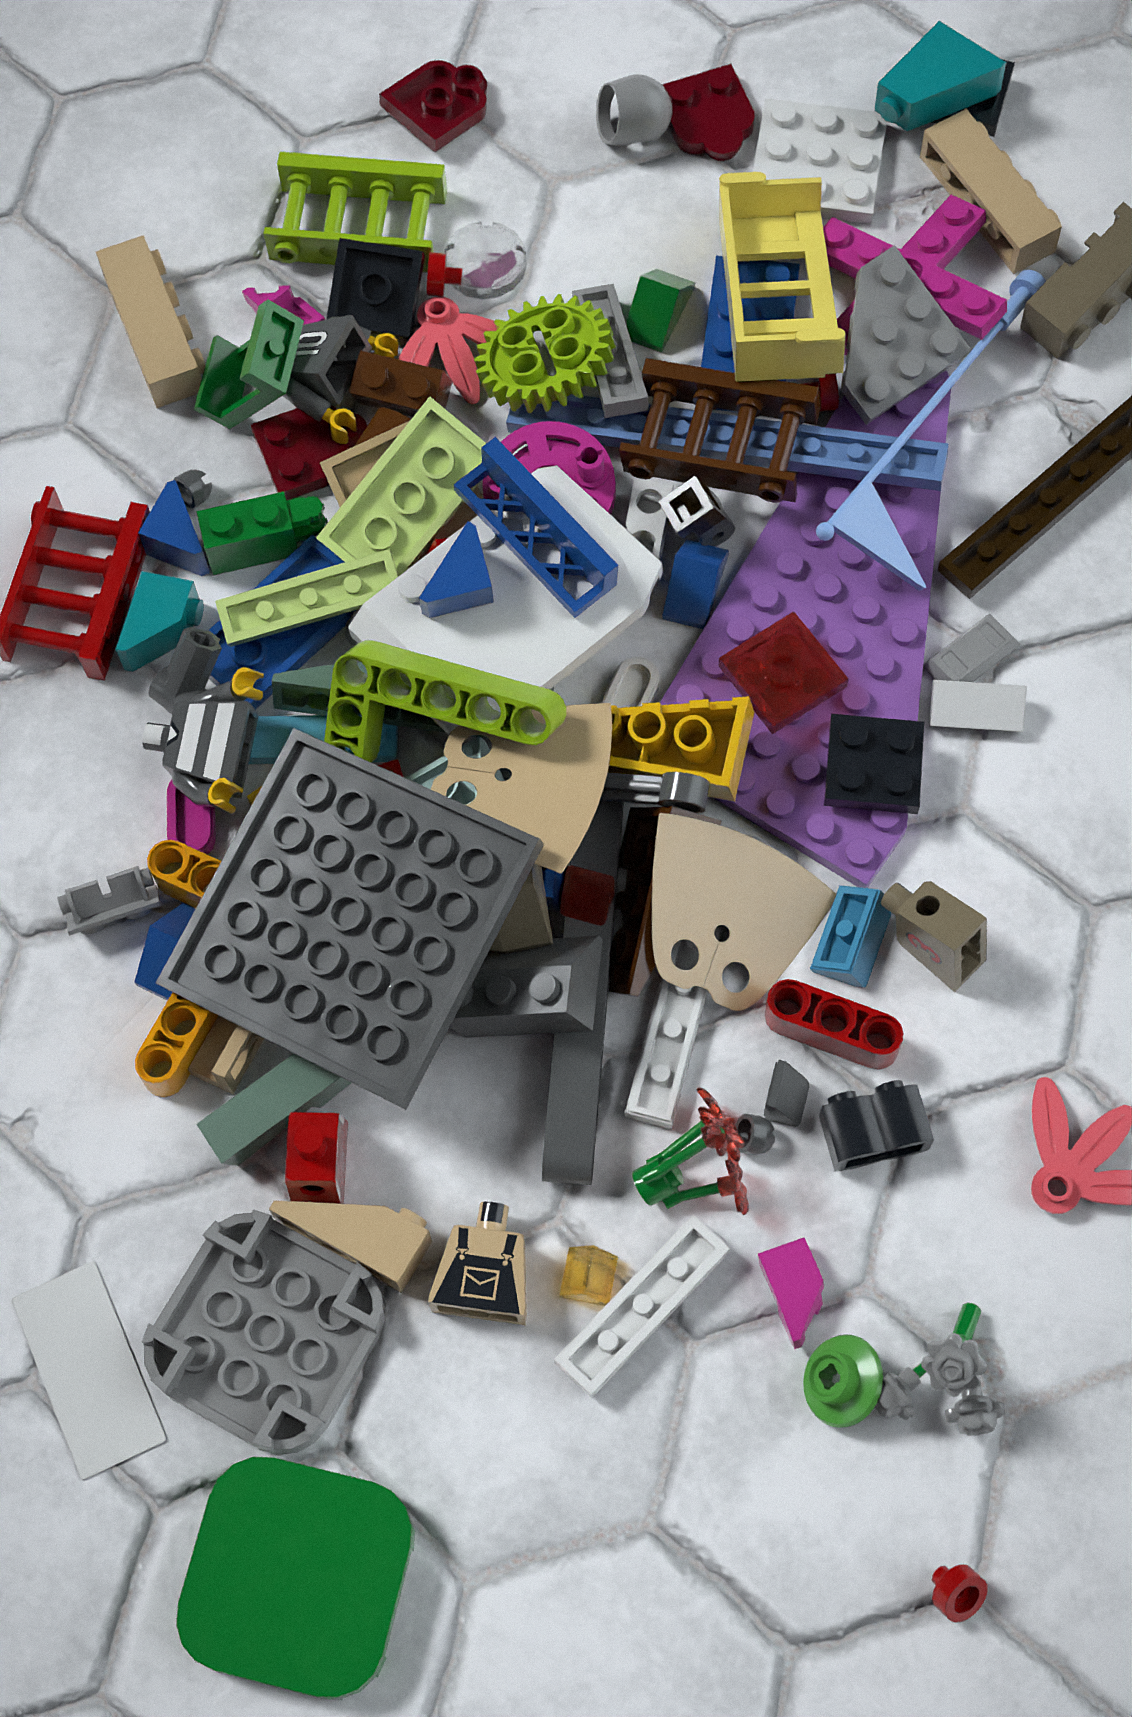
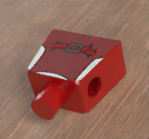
M292 1112L289 1114L285 1183L290 1201L344 1204L348 1121L340 1113ZM306 1185H316L324 1189L310 1191L306 1190Z

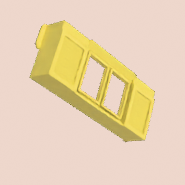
M762 172L725 173L719 177V225L736 382L825 377V374L843 373L845 331L838 328L821 217V177L766 180V175ZM805 258L808 280L740 283L737 262ZM810 295L813 318L744 321L741 300L743 298Z

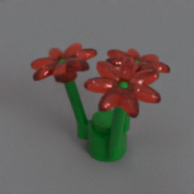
M699 1087L696 1090L709 1107V1109L705 1106L698 1108L701 1121L662 1152L647 1159V1164L635 1169L632 1172L633 1181L642 1199L649 1206L663 1201L666 1208L669 1209L683 1201L720 1193L721 1197L734 1195L737 1212L746 1215L749 1208L746 1196L747 1188L741 1182L743 1170L738 1163L741 1158L739 1149L744 1147L745 1141L738 1133L734 1118L731 1116L727 1117L726 1112L720 1109L715 1098L707 1090ZM702 1134V1138L689 1145L692 1141H694ZM707 1147L715 1148L719 1156L725 1155L727 1151L728 1159L725 1160L729 1175L718 1177L716 1183L681 1191L678 1190V1186L684 1184V1178L678 1167L679 1165Z

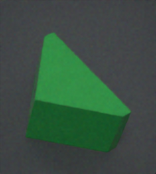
M659 269L640 275L626 322L631 342L662 353L695 289V282Z

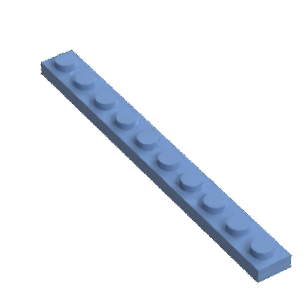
M571 394L567 396V406L563 407L556 400L552 402L551 408L547 412L542 404H537L532 413L527 412L525 404H522L515 412L510 408L506 425L508 433H512L532 423L545 421L564 422L585 430L604 446L620 448L621 442L634 445L640 444L649 410L605 418L599 397L583 395L580 399ZM668 407L657 449L682 453L694 410ZM720 413L711 414L700 456L725 461L737 416ZM755 418L743 464L769 468L781 421ZM801 424L797 430L787 470L863 480L898 437ZM908 439L873 482L941 491L949 444Z

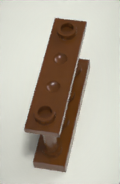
M646 358L642 370V378L647 395L653 397L640 444L634 445L623 442L620 444L619 453L624 472H628L640 479L656 477L683 483L696 476L707 487L756 495L772 503L782 501L796 502L798 495L796 473L786 471L799 425L803 423L817 424L820 413L819 387L780 380L736 382L735 373ZM674 401L695 404L682 453L657 449L669 404ZM717 408L738 412L725 461L700 456L712 410ZM759 416L782 420L769 468L743 464L754 421Z

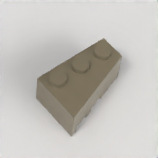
M1122 202L1115 209L1114 223L1101 237L1093 232L1084 242L1089 248L1085 254L1072 266L1064 262L1026 302L1020 328L1057 359L1068 349L1076 350L1087 340L1094 327L1099 323L1102 325L1109 323L1118 313L1121 305L1129 298L1132 300V208L1125 202Z

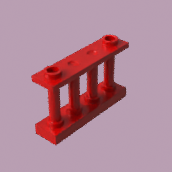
M45 487L41 501H36L32 508V526L0 614V657L2 661L11 662L17 643L76 654L88 678L105 681L146 558V553L138 533L150 513L148 505L130 502L126 517H121L117 521L64 511L55 487ZM58 527L115 538L117 542L113 555H108L106 559L52 549L51 545ZM44 565L102 576L104 580L100 593L94 594L93 597L37 587ZM31 604L87 614L91 619L87 632L81 633L80 636L24 626Z

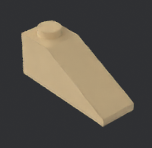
M273 1201L269 1208L275 1221L354 1264L358 1262L374 1278L400 1293L405 1289L432 1244L429 1230L425 1228L427 1222L418 1214L403 1207L397 1213L387 1206Z

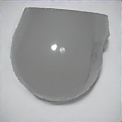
M634 74L607 82L601 87L596 103V122L599 135L605 144L626 147L631 144L656 140L665 133L671 121L672 103L668 92L661 83L649 76ZM614 94L618 103L616 134L610 119V109Z

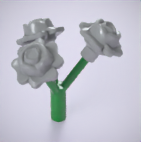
M964 1303L953 1333L943 1341H931L928 1343L927 1351L930 1355L925 1356L922 1362L914 1369L907 1367L898 1375L883 1371L882 1391L874 1407L879 1415L885 1416L888 1419L896 1415L904 1420H907L909 1417L912 1418L915 1415V1411L912 1405L911 1391L921 1384L919 1378L928 1373L931 1387L934 1390L938 1391L946 1387L948 1395L952 1397L962 1395V1399L954 1405V1408L945 1410L947 1422L957 1423L959 1432L968 1436H977L994 1431L997 1418L1005 1414V1406L1003 1402L994 1401L982 1394L981 1378L979 1375L985 1373L987 1363L979 1356L978 1345L972 1340L981 1315L979 1306L973 1303Z

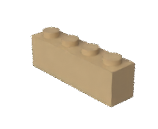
M967 109L924 130L920 158L950 195L952 194L986 210V223L979 232L1013 274L1056 252L1062 229L1059 217L1052 209H1048L1037 196L1032 183L1022 178L1013 167L1009 155L995 145L989 137L986 127L981 122L976 121Z
M142 235L95 251L104 279L156 408L198 394L202 381L200 375L204 373L205 363L199 348L191 350L187 341L194 338L185 314L177 317L174 308L179 307L180 304L172 282L164 284L161 279V275L167 273L158 249L150 251L145 237Z

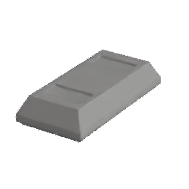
M989 613L925 662L923 668L935 680L974 682L1017 649L1020 643Z

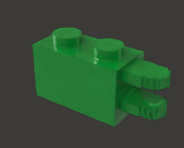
M283 491L196 511L205 552L213 576L286 559L298 548L296 542L307 540L311 535L318 536L327 525L328 520L323 515L324 503L318 497H314V495L312 497L307 496V498L299 497L286 500Z

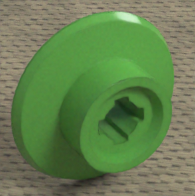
M849 1334L834 1336L817 1347L807 1362L803 1378V1389L808 1406L821 1422L837 1428L853 1426L864 1420L876 1406L882 1391L883 1370L876 1351L867 1341ZM838 1373L840 1375L839 1383L836 1382L834 1384L832 1382L833 1375Z

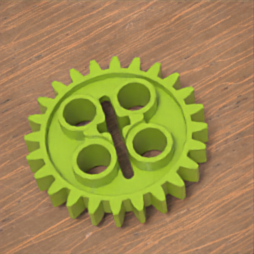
M558 294L552 303H547L545 297L541 296L537 306L532 307L529 302L525 301L523 302V311L517 313L512 309L507 310L510 319L507 321L494 320L497 331H485L483 333L487 343L477 345L480 356L474 358L478 368L476 373L482 387L485 388L489 398L495 397L499 406L508 402L511 410L515 412L522 404H525L527 412L532 413L537 404H542L547 412L550 410L552 402L556 400L563 407L567 406V396L571 394L581 399L583 397L581 388L584 385L595 388L597 383L594 375H607L605 363L614 361L611 350L615 349L616 345L608 318L605 319L601 308L594 310L590 300L580 305L578 296L575 295L567 303H564L562 295ZM535 331L542 332L557 371L554 376L548 375L533 336Z

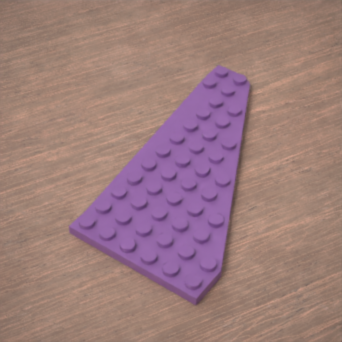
M947 370L867 425L847 398L843 396L838 408H836L825 427L899 437L949 378ZM951 389L909 439L946 443ZM798 472L796 475L798 494L796 502L782 501L779 503L660 703L661 705L689 703V700L709 699V702L730 701L732 697L749 696L754 710V717L735 802L714 799L853 885L860 888H868L904 837L907 829L908 813L824 806L831 714L918 721L941 491L872 482L926 585V588L918 591L835 532L833 537L827 541L820 540L817 537V526L822 522H827L862 480Z

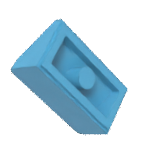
M839 885L810 967L812 972L855 987L866 988L892 914L881 905V900L884 896L881 890Z

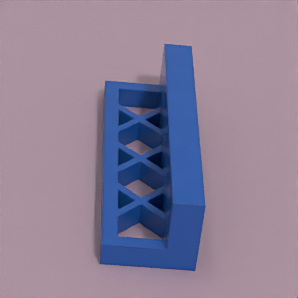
M494 437L481 447L482 463L454 484V491L563 607L576 618L617 585L619 565L516 457ZM489 476L500 488L499 500L479 499L471 488ZM505 494H506L512 501H506V500H505ZM491 510L498 511V517ZM504 511L523 512L530 519L529 532L509 530L503 524ZM535 525L542 533L535 532ZM521 542H528V549ZM534 543L554 544L561 552L560 564L540 563L533 556ZM565 557H566L573 565L565 564ZM551 574H559L558 581ZM564 575L584 576L594 587L575 600L563 587Z

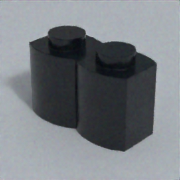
M895 1080L877 1086L874 1089L875 1093L871 1095L857 1096L855 1091H846L835 1094L827 1099L828 1104L822 1106L819 1119L834 1171L855 1169L883 1160H892L918 1154L930 1149L934 1138L917 1084L904 1086L903 1081Z

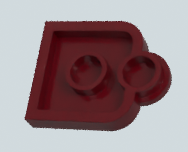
M433 60L423 64L379 93V106L431 150L436 152L484 119L487 107V81L482 71L473 65L455 67L443 60Z
M732 64L662 84L668 92L672 103V116L668 127L677 146L683 152L693 155L707 153L708 156L717 161L730 160L741 149L743 141L748 139L753 133L755 113Z
M334 406L330 407L333 411L337 410ZM298 408L250 424L276 492L284 491L286 500H290L330 486L320 462L354 447L367 428L365 419L361 415L352 412L356 419V431L351 430L347 426H341L348 433V443L346 444L337 443L332 439L328 422L325 420L318 422Z

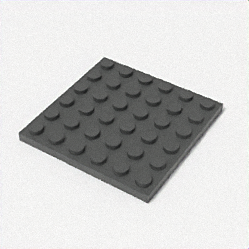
M293 728L156 984L407 1110L538 858L544 843L538 837Z

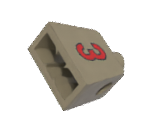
M932 881L924 882L914 893L900 883H895L884 894L881 905L896 917V935L899 944L954 992L987 960V918Z

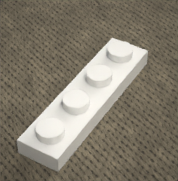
M693 1214L554 1359V1363L592 1398L729 1254L730 1248Z

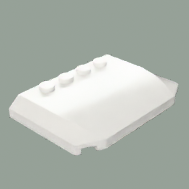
M557 465L538 468L532 475L619 565L617 585L574 618L477 515L470 522L476 525L492 584L493 603L429 618L421 612L419 597L464 528L463 526L361 606L348 629L351 637L357 643L373 640L535 686L552 689L644 615L650 603L649 596L656 580H660L663 574L662 562ZM505 494V500H506V501H512V500ZM491 510L498 517V511ZM504 511L503 524L509 530L529 532L530 519L523 512ZM535 525V532L542 533ZM521 542L528 549V542ZM534 543L533 556L540 563L560 564L561 552L554 544ZM565 557V564L573 565V564ZM551 574L558 581L559 574ZM564 575L563 587L575 600L594 587L584 576ZM400 672L402 681L411 687L409 678ZM443 685L445 692L451 698L456 699L453 690ZM487 697L489 705L493 709L500 711L498 703L494 699ZM432 718L448 735L453 729L460 726Z

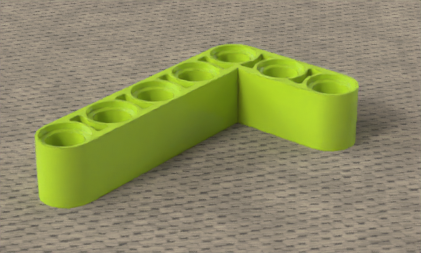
M365 640L359 642L343 654L334 664L324 742L346 752L347 747L355 756L372 763L377 758L380 749L386 704L527 745H538L543 743L564 722L567 711L564 700L558 693L550 689L381 642ZM357 661H360L365 666L367 674L359 669ZM400 672L409 678L411 687L402 681ZM443 685L453 690L456 699L451 698L445 692ZM487 697L494 699L498 703L500 711L493 709L489 705ZM351 704L360 710L362 717L353 711ZM532 710L540 712L546 724L538 722L534 718Z

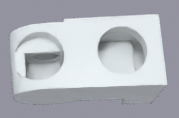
M634 478L625 528L661 561L669 519L658 501L674 491V484ZM645 493H655L658 496L647 495Z

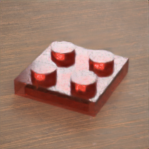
M794 611L719 657L718 663L719 668L741 696L750 697L754 712L771 734L779 731L845 689L849 680Z

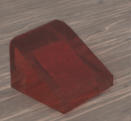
M573 865L567 866L560 904L561 914L565 917L599 926L605 925L615 896L613 876Z

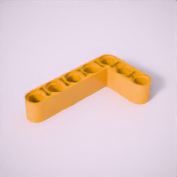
M164 840L155 844L147 857V866L159 890L194 908L199 904L205 893L203 892L204 887L210 883L221 863L216 858L174 840ZM175 862L182 863L178 871L172 874L162 873L167 865ZM172 992L135 1058V1070L149 1092L155 1096L168 1097L180 1091L191 1074L188 1068L217 1019V1014ZM186 1020L196 1022L191 1032L185 1035L174 1034V1030L179 1023ZM164 1061L172 1063L168 1073L162 1077L155 1078L150 1076L151 1070L156 1064Z

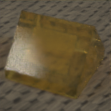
M594 1245L569 1247L559 1297L606 1306L611 1298L618 1256Z

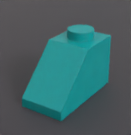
M141 572L116 647V652L124 670L134 672L176 648L184 629L199 626L203 617L204 602L199 599L194 581Z

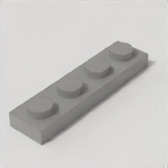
M614 283L572 291V297L574 295L578 296L580 305L590 300L594 310L601 308L605 319L608 318L613 332L616 348L612 349L611 352L614 361L605 363L607 375H594L605 418L649 410L648 395Z

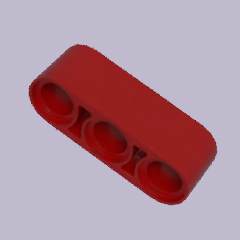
M792 979L778 981L768 992L764 1016L767 1025L777 1034L872 1069L887 1068L896 1060L903 1042L904 1033L902 1025L893 1016ZM783 1000L792 1001L797 1004L800 1011L796 1014L786 1015L779 1012L775 1004ZM827 1017H835L844 1023L845 1029L839 1032H832L825 1029L821 1021ZM872 1034H882L889 1039L891 1046L886 1049H877L871 1046L867 1037Z

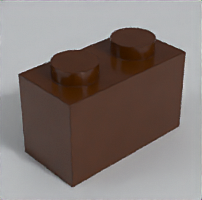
M360 350L349 393L360 404L375 408H388L413 417L429 397L446 409L452 381L443 370Z

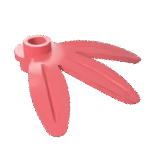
M446 297L427 299L419 306L417 311V320L420 328L409 339L398 360L428 367L435 346H438L444 367L455 388L466 402L477 404L480 400V383L476 373L477 367L472 352L463 337L476 344L487 343L483 333L485 331H497L494 321L478 315L459 313L457 304Z
M1048 1077L1039 1078L1036 1082L1032 1100V1124L1037 1149L1044 1167L1037 1171L1031 1183V1194L1035 1203L1042 1210L1052 1214H1063L1072 1210L1078 1204L1080 1198L1102 1204L1132 1205V1170L1094 1172L1096 1168L1117 1150L1129 1133L1132 1126V1107L1122 1105L1099 1117L1084 1131L1072 1150H1069L1068 1117L1061 1094L1053 1080ZM1051 1180L1062 1181L1066 1186V1193L1062 1196L1051 1194L1048 1189V1183Z

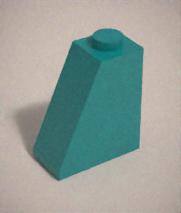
M938 21L878 82L874 111L879 113L887 122L894 123L908 132L996 96L1001 91L1006 62L943 22Z

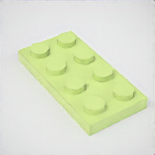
M429 397L316 538L344 562L390 549L398 576H400L414 565L464 503L461 497L454 491V484L482 463L481 447L486 442L434 399ZM478 484L472 487L471 490L474 491Z

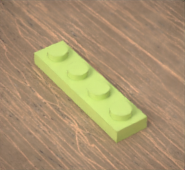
M388 549L219 599L215 603L227 645L232 647L360 609L366 601L399 576L392 552Z

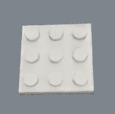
M765 98L753 172L764 173L766 180L821 177L822 218L831 219L834 217L841 221L872 224L887 121L874 111Z

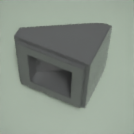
M778 1060V1062H775L763 1116L770 1121L797 1127L801 1124L809 1091V1082L786 1061Z

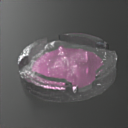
M482 222L470 223L458 229L447 240L444 248V253L447 254L446 267L463 268L462 285H452V287L465 296L478 299L496 298L512 291L523 279L527 267L524 242L514 230L504 224L492 222L493 226H482Z

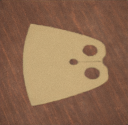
M611 703L566 706L567 715L564 722L543 743L538 745H527L464 726H458L453 729L448 736L444 748V755L448 760L447 768L443 774L434 779L431 790L446 796L448 788L454 783L463 781L472 783L476 787L477 796L466 806L540 838L544 846L534 864L562 874L576 853L593 820L604 789L612 740ZM532 710L534 718L538 722L546 724L542 714ZM483 735L490 739L492 749L484 757L470 758L462 751L463 742L470 736ZM501 768H507L512 772V776L507 781H499L495 778L496 771Z
M659 813L652 876V945L658 973L665 981L680 988L690 989L693 986H699L706 989L711 994L715 1003L735 1011L745 1010L756 1003L792 963L827 914L835 900L836 893L800 864L752 837L707 821ZM719 925H725L730 932L729 938L724 942H719L714 935L715 929ZM684 939L693 942L699 952L696 965L686 971L677 968L671 958L674 944ZM732 962L743 964L749 972L747 987L737 993L726 989L722 981L723 970Z

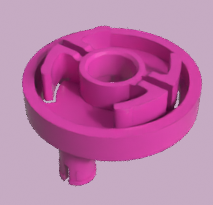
M545 421L523 426L501 441L512 454L527 444L514 456L531 474L538 468L557 465L610 515L612 514L616 500L614 468L607 451L590 433L568 423ZM546 438L562 439L565 441H572L574 443H566L557 440H547ZM489 476L485 477L482 482L484 499L498 500L500 488Z

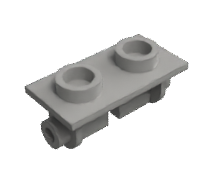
M135 866L106 876L111 892L104 895L97 880L65 889V895L59 896L57 899L62 914H66L69 936L79 932L82 934L96 933L104 929L109 922L124 917L127 919H138L149 914L154 907L161 906L156 884H154L149 868L140 870L139 866Z

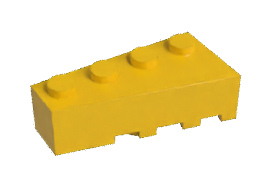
M749 696L732 697L730 701L709 702V699L689 700V703L661 705L660 702L642 703V706L617 708L616 705H611L612 740L608 767L609 773L662 777L666 772L694 774L710 782L707 797L735 802L754 717V710Z

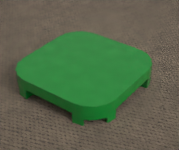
M251 1457L233 1464L217 1479L208 1497L178 1601L176 1627L182 1646L196 1662L218 1673L320 1699L342 1700L361 1692L374 1678L379 1676L386 1661L385 1654L411 1552H414L415 1530L407 1508L392 1490L372 1481L274 1457Z

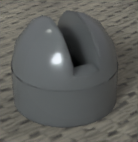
M196 469L185 471L174 478L183 501L189 508H195L205 502L212 490V483L204 484L201 479L206 473Z
M741 1115L734 1129V1145L737 1151L752 1155L769 1151L775 1143V1136L771 1134L774 1131L772 1123L759 1115Z

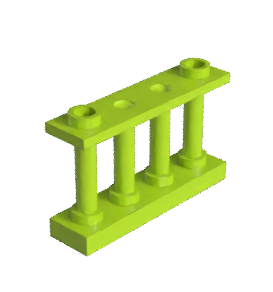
M279 151L277 169L282 192H289L283 227L264 228L263 235L269 260H278L283 263L303 262L335 265L339 238L423 251L425 253L423 272H428L429 252L434 251L432 240H424L429 204L446 203L447 182L445 164ZM306 194L330 195L324 232L299 230ZM347 197L371 199L365 235L341 233ZM388 200L413 202L407 238L382 236Z

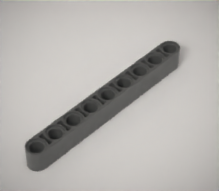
M599 801L593 820L570 861L563 938L599 935L603 941L593 1031L554 1033L542 1162V1182L592 1185L624 802Z

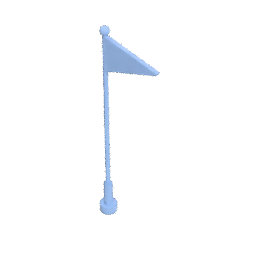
M1024 270L1014 279L1009 287L1011 297L1007 301V312L976 344L827 522H822L817 526L816 535L820 540H830L835 532L918 591L926 588L872 482L999 331L1006 330L1025 308L1026 302L1046 282L1041 274L1034 270Z

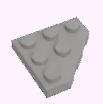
M895 245L861 267L856 274L854 309L850 317L846 346L848 352L840 390L866 425L965 358L972 351Z

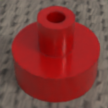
M429 252L427 296L444 297L445 284L462 285L463 268L446 267V253Z
M836 373L825 374V377L813 378V382L802 383L803 385L819 387L820 412L834 411L838 408L839 392Z
M961 1564L950 1569L947 1566H940L932 1575V1582L935 1584L932 1594L933 1604L951 1622L958 1623L969 1619L983 1605L988 1591L987 1583L970 1566Z

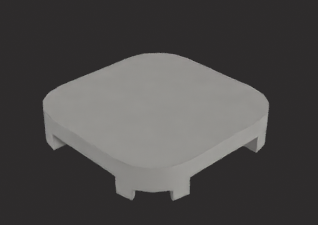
M253 1209L252 1213L234 1214L219 1223L215 1220L203 1233L205 1238L203 1245L154 1325L148 1323L142 1339L144 1344V1365L151 1378L150 1380L171 1400L257 1449L276 1455L297 1453L314 1444L329 1427L380 1337L386 1320L385 1303L372 1274L358 1262L356 1264L275 1221L270 1214Z

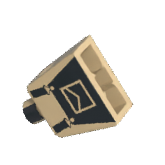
M480 1202L476 1227L453 1226L429 1294L428 1303L431 1312L526 1325L525 1240L523 1234L506 1231L509 1213L507 1205L497 1202Z

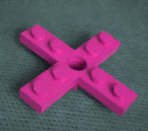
M951 194L901 249H897L956 328L982 340L1007 312V299L944 270L986 223V210ZM834 217L823 226L829 266L855 279L861 267L893 246ZM854 301L837 318L838 328L845 331L844 355L846 356L848 352L846 346L850 317L853 313Z

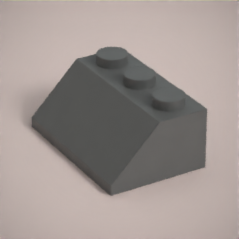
M599 935L552 939V945L507 954L489 951L449 1028L464 1038L593 1031L603 939Z

